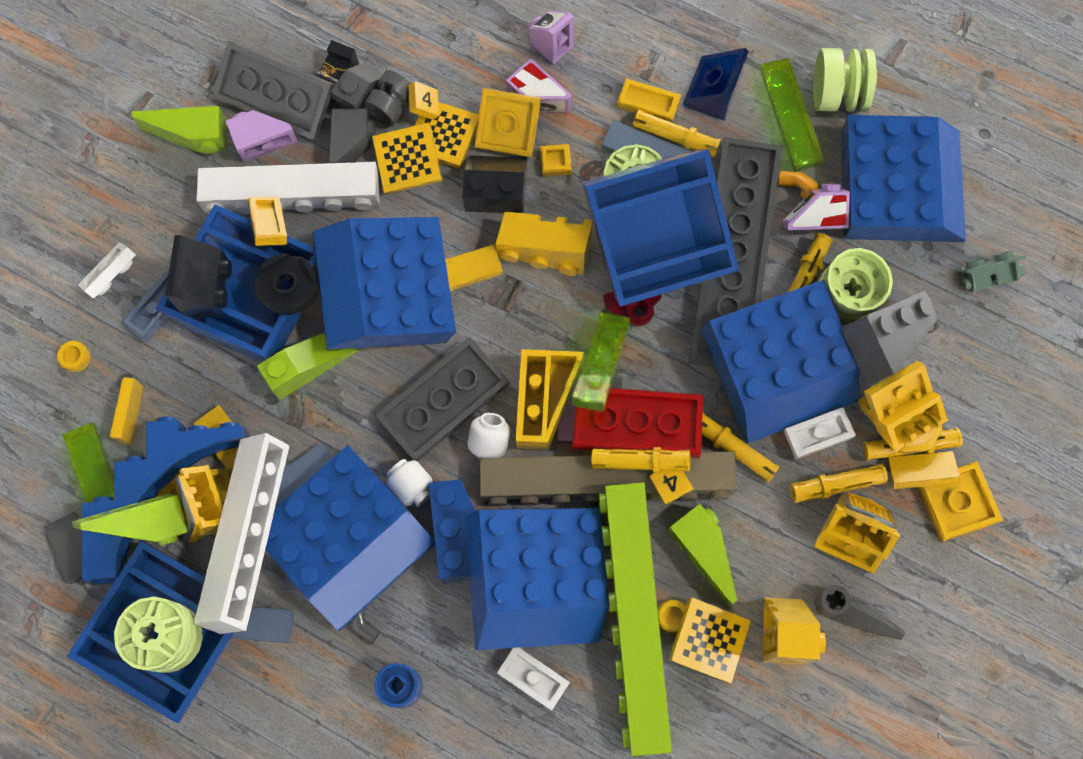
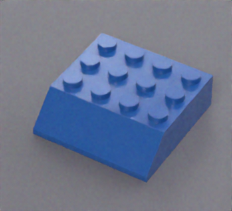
M848 115L841 129L842 188L850 192L849 228H844V239L965 242L960 131L940 117Z
M708 149L669 156L582 183L613 294L619 306L739 271Z
M214 204L195 240L222 249L232 263V274L230 279H226L225 286L228 301L226 308H222L221 318L184 316L165 296V293L159 301L156 310L190 331L262 363L284 348L303 311L294 315L277 316L275 313L268 311L258 300L254 291V282L257 281L259 275L258 270L269 258L278 254H289L290 256L298 258L300 256L306 259L317 275L314 247L287 236V245L255 246L251 220ZM283 279L281 281L282 287L279 290H289L294 280L289 282L287 279Z
M439 217L349 218L312 232L327 350L447 343L456 333Z
M824 280L715 318L700 328L746 444L856 403L860 399L859 368L840 329L842 324Z
M347 445L275 508L265 549L304 596L340 632L435 545V540L351 447Z
M600 508L478 510L465 517L475 650L599 642L610 606Z
M140 541L67 657L179 724L235 632L219 634L202 627L203 639L199 652L190 664L179 671L169 673L133 668L122 660L115 647L114 631L118 618L129 605L139 599L158 597L183 604L196 614L206 577L155 546ZM152 629L149 635L156 639L159 633Z

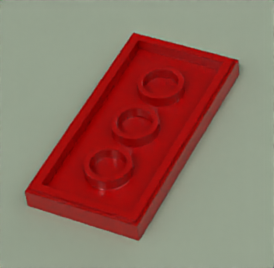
M577 385L572 449L653 450L654 447H661V450L669 451L690 450V458L700 459L704 395Z

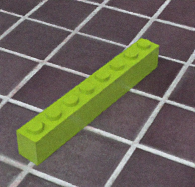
M645 482L609 485L604 487L603 494H599L600 513L607 514L608 526H602L603 545L610 546L611 559H605L607 579H613L614 592H608L610 612H616L617 625L611 626L613 646H620L621 659H615L616 678L623 679L624 692L618 693L620 713H626L627 727H621L623 748L629 747L631 756L672 753Z

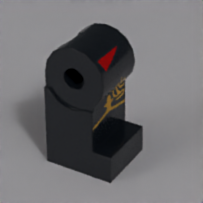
M331 40L327 48L328 55L315 76L336 84L346 69L359 65L355 49Z

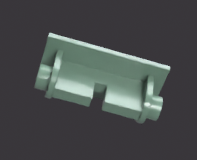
M1013 251L994 254V260L984 262V258H977L965 261L966 266L955 269V272L964 273L965 278L961 279L962 288L973 292L992 287L991 275L993 274L996 285L1018 281L1020 277L1024 276V268L1021 264L1018 265V261L1026 259V256L1014 255Z

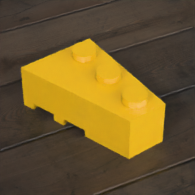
M515 212L504 213L495 244L497 255L501 256L503 260L513 263L518 262V260L528 262L531 266L538 269H547L549 267L557 269L560 273L567 276H576V274L584 276L592 245L593 220L584 219L583 225L567 223L566 217H557L556 222L541 221L540 215Z
M521 349L516 427L517 449L549 450L566 404L583 366L584 352Z
M764 597L762 663L804 665L820 660V654H824L826 648L825 633H820V623L802 599Z

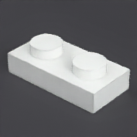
M119 242L78 286L93 299L97 295H103L111 287L112 283L110 281L118 273L122 274L130 268L133 263L132 259L136 254Z
M843 407L785 428L783 431L796 460L848 441L856 436Z
M520 648L512 649L497 674L551 711L570 684L569 681Z

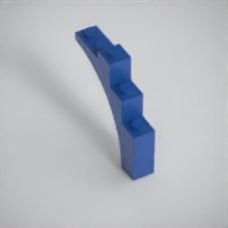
M164 416L157 418L156 422H146V459L142 456H130L125 458L124 462H114V498L96 497L93 499V502L82 503V518L156 497L180 473V469L188 468L201 459L221 451L238 448L240 439L249 437V433L242 425L235 422L222 423L218 428L196 425L189 427L188 431L175 417ZM82 530V581L90 585L114 583L127 563V556L133 538Z

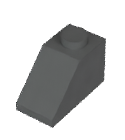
M369 62L346 69L330 91L336 109H364L362 103L373 89H377L376 84L385 71Z
M332 109L329 163H355L370 149L371 138L376 135L375 120L370 119L367 109Z

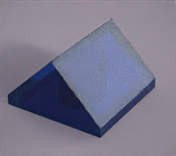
M746 48L702 56L683 105L686 108L725 121L743 75L749 51Z

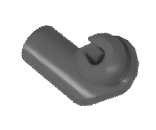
M366 607L348 623V627L372 644L380 634V630L366 621L364 612L367 609Z

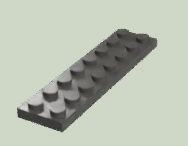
M728 137L723 139L717 185L739 271L701 282L688 363L716 367L700 328L710 320L761 302L783 148L781 145Z

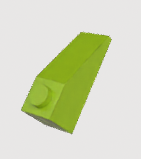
M220 106L132 111V118L142 131L204 154H214L217 151L227 150V124L225 121L227 119Z
M322 333L279 351L258 364L257 367L271 390L282 400L355 354L358 350L357 348L327 350L325 333Z
M169 493L72 521L73 528L153 542L158 541L159 545L173 543L178 540L177 535L187 533L179 496Z
M698 504L669 528L668 533L724 603L730 607L738 600L721 529L717 525L720 521L709 507L704 509L701 504Z

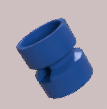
M400 663L389 664L381 669L374 685L376 695L382 703L389 707L402 709L415 704L422 695L423 682L419 673L412 667Z

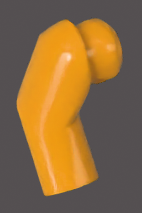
M779 171L777 185L800 188L802 199L812 190L819 189L817 182L803 172Z

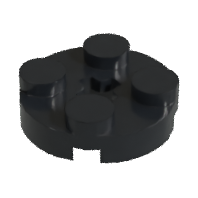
M278 254L266 260L258 270L259 275L257 281L254 282L255 294L261 304L277 316L297 314L306 309L318 297L317 275L310 263L300 256L298 258L289 254ZM283 279H287L289 282L294 280L289 290H279L282 287L281 281Z

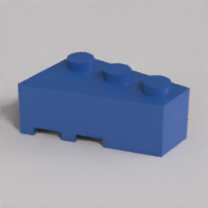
M461 479L429 483L439 579L443 584L470 580L465 517L476 512Z

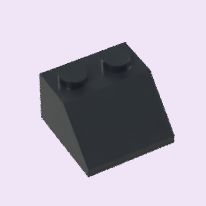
M469 155L464 171L462 194L465 212L524 213L527 158Z
M175 235L165 296L184 316L221 318L222 308H226L228 301L225 286L226 279H230L232 274L231 261L220 248L182 235Z

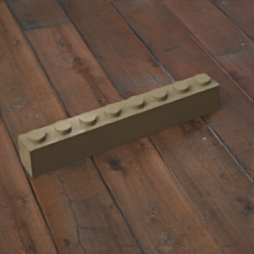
M735 451L701 452L700 459L690 458V471H684L694 489L690 493L678 498V500L695 501L697 496H710V500H727L729 495H734L737 490ZM592 455L480 459V497L482 502H488V506H506L507 501H519L520 505L533 506L539 504L538 500H551V504L565 505L570 504V499H583L585 504H598L599 494L604 493L605 486L645 482L646 501L662 502L649 479V476L654 474L653 470L592 469Z

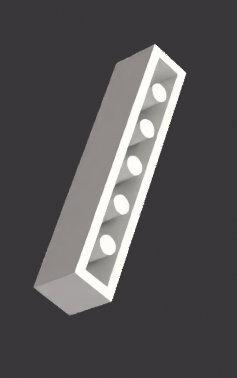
M376 162L198 168L197 202L202 210L208 214L214 204L232 212L250 214L248 197H279L282 212L283 210L310 212L313 209L339 211L342 208L369 210L371 207H380V173Z
M267 433L240 439L194 624L219 634L246 631L289 450V445Z

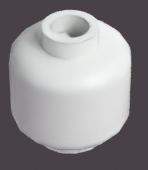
M485 413L477 417L470 426L467 441L468 449L478 459L501 458L505 455L511 435L510 426L502 416L495 413Z
M403 459L395 464L386 474L388 477L386 487L404 507L412 504L419 507L430 498L429 483H433V480L419 462L415 460L407 462L406 459Z

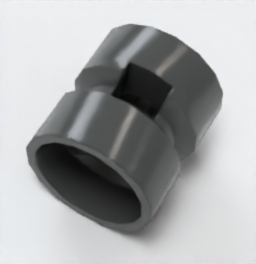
M386 70L376 84L377 89H373L362 105L378 122L393 127L403 113L401 107L409 105L408 85L411 83L400 74Z

